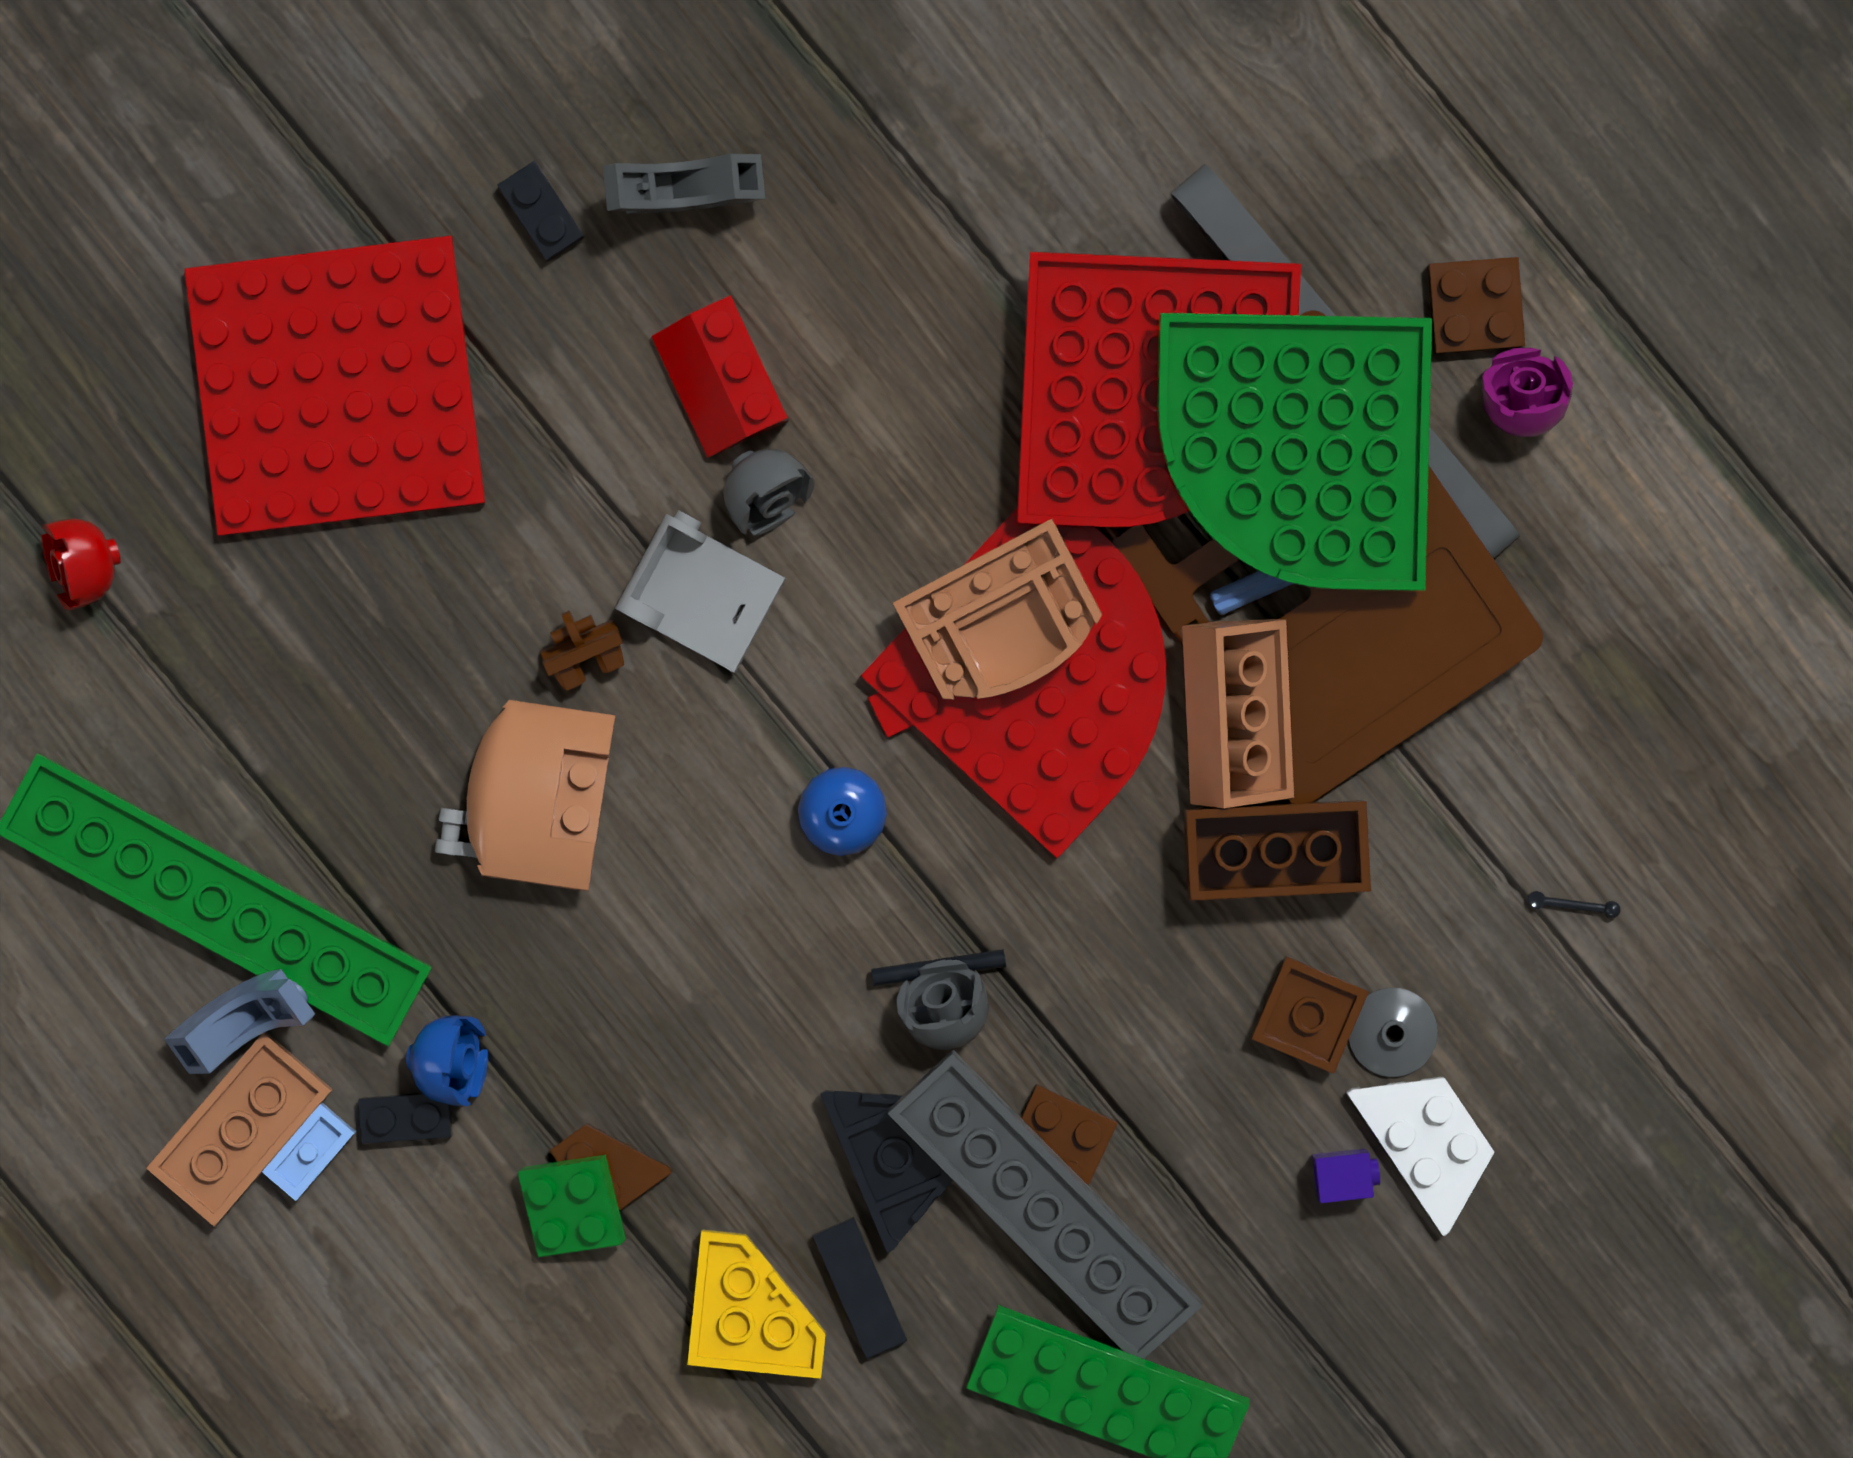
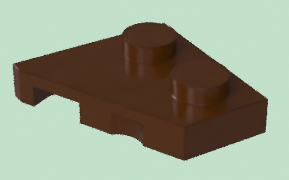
M586 1123L550 1149V1152L558 1162L606 1154L619 1210L673 1171L669 1165L643 1154L637 1148L607 1135L606 1132L589 1123Z

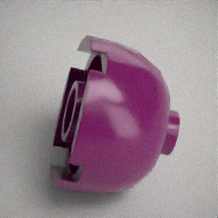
M1513 348L1498 354L1492 359V366L1487 371L1486 369L1484 371L1481 389L1484 410L1496 427L1511 435L1534 437L1549 432L1565 417L1572 397L1573 382L1571 371L1555 355L1554 361L1547 357L1540 356V349Z

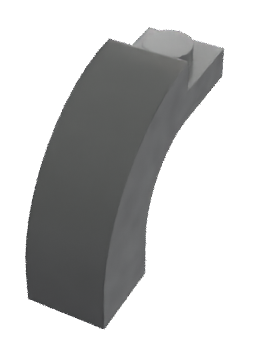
M726 154L675 163H614L603 166L607 211H626V214L676 212L729 206L766 199L761 154Z

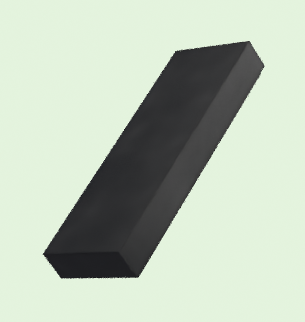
M851 1217L813 1234V1238L866 1359L906 1342L905 1332L855 1218Z

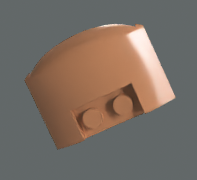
M1053 519L1042 523L893 602L943 699H954V695L978 697L977 699L987 698L1013 691L1036 681L1054 670L1075 653L1087 638L1094 623L1097 625L1103 615Z
M508 700L502 707L503 711L491 723L481 740L468 783L467 826L470 844H472L477 859L481 864L477 865L481 876L589 892L615 715Z

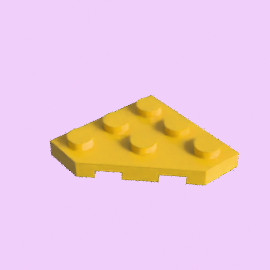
M701 1230L687 1365L821 1379L826 1331L747 1234Z

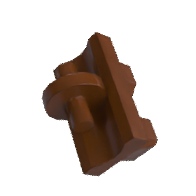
M570 610L561 614L565 626L550 632L555 644L540 651L548 676L554 674L564 690L567 691L586 681L585 674L580 665L582 661L595 656L603 673H609L624 665L620 646L623 642L615 620L612 619L596 626L592 615L575 621Z

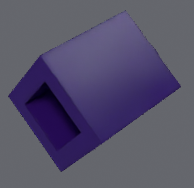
M1366 1149L1312 1154L1316 1196L1320 1203L1374 1197L1373 1186L1380 1185L1379 1164L1377 1158L1370 1159L1369 1152Z

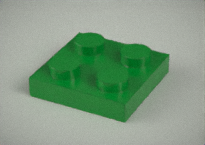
M606 1154L526 1166L518 1171L538 1257L618 1246L626 1240Z

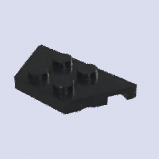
M836 1090L820 1092L887 1253L893 1251L914 1224L927 1212L938 1196L951 1184L953 1179L888 1115L889 1108L903 1095Z

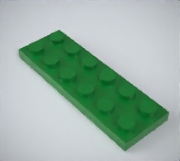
M1001 1305L997 1306L966 1389L1151 1458H1228L1250 1403V1398Z

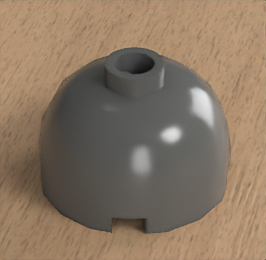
M765 449L757 452L747 451L735 459L732 464L733 469L725 482L723 493L726 509L738 529L745 535L747 529H749L753 536L775 529L796 514L789 507L796 503L800 497L806 503L812 495L815 483L811 474L794 456L779 449Z
M940 960L929 963L918 969L920 976L914 979L911 984H909L908 980L903 983L896 999L898 1014L904 1026L917 1042L935 1050H951L969 1043L984 1028L989 1012L986 988L977 971L970 970L966 963L960 960Z

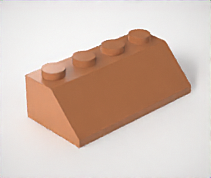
M1286 620L1216 621L1182 626L1190 803L1201 806L1230 808L1294 798Z

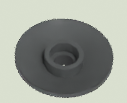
M1390 987L1379 989L1367 995L1350 1035L1349 1044L1357 1060L1368 1070L1387 1077L1404 1076L1418 1070L1432 1055L1437 1042L1438 1030L1436 1019L1428 1004L1415 993L1402 988ZM1392 1025L1400 1026L1403 1032L1400 1040L1396 1042L1389 1041L1386 1036L1387 1029Z

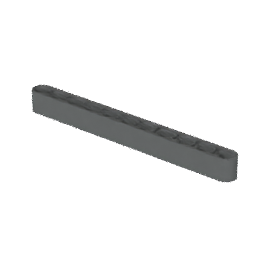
M1206 164L1202 165L1170 193L1178 207L1223 260L1291 263L1220 178ZM1301 275L1299 315L1306 311L1316 310L1324 313L1326 316H1336ZM1430 428V467L1493 558L1497 557L1520 537L1519 533Z

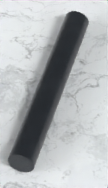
M1004 949L871 969L873 985L880 986L905 982L906 980L913 981L920 976L918 969L926 964L940 960H960L966 963L968 968L973 971L1006 967Z

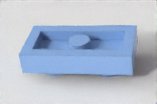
M321 1103L262 1173L296 1201L356 1131L324 1103Z

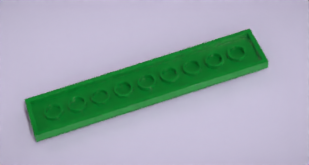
M41 753L36 754L0 820V836L256 975L281 969L288 979H291V981L296 982L303 988L308 996L307 1003L388 1047L392 1044L433 968L431 965Z

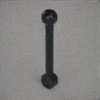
M1533 891L1527 897L1529 906L1534 909L1552 906L1604 913L1610 919L1618 917L1621 912L1620 905L1615 901L1598 904L1545 897L1539 891Z

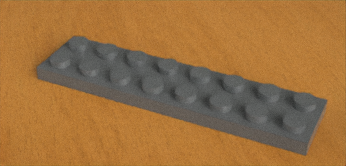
M954 1050L947 1054L889 1108L888 1115L1124 1352L1145 1359L1202 1307V1300Z

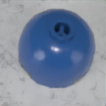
M839 767L827 769L812 778L801 794L798 814L800 827L809 842L823 852L845 856L858 854L873 845L883 831L887 809L885 796L874 779L861 770ZM842 804L841 810L833 812L836 805ZM846 806H849L851 810L850 817L845 813ZM842 815L845 821H839L834 816Z
M444 1016L426 1024L419 1032L414 1044H411L408 1048L406 1063L412 1073L414 1082L423 1095L433 1101L454 1106H469L471 1103L467 1101L468 1098L479 1096L486 1078L488 1065V1050L482 1049L479 1052L478 1036H486L484 1027L479 1019L468 1016Z

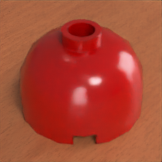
M72 518L43 524L42 528L47 532L41 535L44 558L51 582L58 581L65 591L64 593L57 594L64 609L70 611L99 601L109 591L113 583L114 566L121 563L119 549L113 538L106 540L99 527L85 520Z

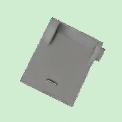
M679 510L675 517L665 514L615 609L736 673L786 578L701 533L698 529L702 522Z

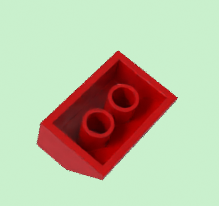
M731 295L683 317L651 336L707 458L789 421Z

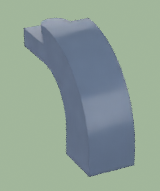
M278 969L253 977L221 994L186 1019L164 1040L189 1074L211 1073L234 1051L256 1036L278 1027L303 1026L315 1013L307 1003L308 996L303 988L296 982L288 979L284 972Z

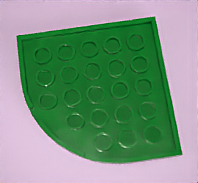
M1159 313L1157 415L1162 452L1170 477L1179 496L1191 515L1206 533L1243 563L1267 575L1287 582L1328 589L1425 590L1432 318Z

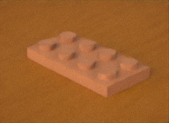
M264 1032L146 1169L211 1225L216 1226L333 1089L272 1036Z

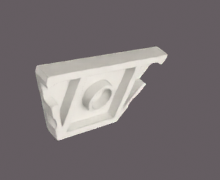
M1444 1077L1421 1079L1420 1081L1397 1082L1348 1090L1346 1092L1440 1233L1443 1236L1448 1234L1494 1154V1150Z

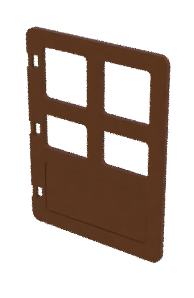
M1316 310L1306 311L1301 314V316H1326L1324 313ZM1430 465L1428 470L1426 589L1362 590L1310 587V598L1279 618L1285 619L1287 625L1294 798H1288L1291 803H1312L1537 651L1542 644L1543 632L1540 625ZM1144 525L1132 526L1121 535H1119L1115 527H1101L1109 540L1126 557L1137 572L1150 595L1153 605L1182 646V626L1188 625L1195 619L1199 624L1210 622L1195 601L1194 591L1238 561V558L1226 551L1213 539L1179 563L1173 564L1166 559Z

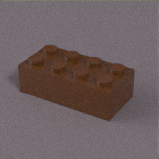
M1350 800L1237 806L1230 808L1183 809L1187 895L1191 901L1371 891L1367 801Z

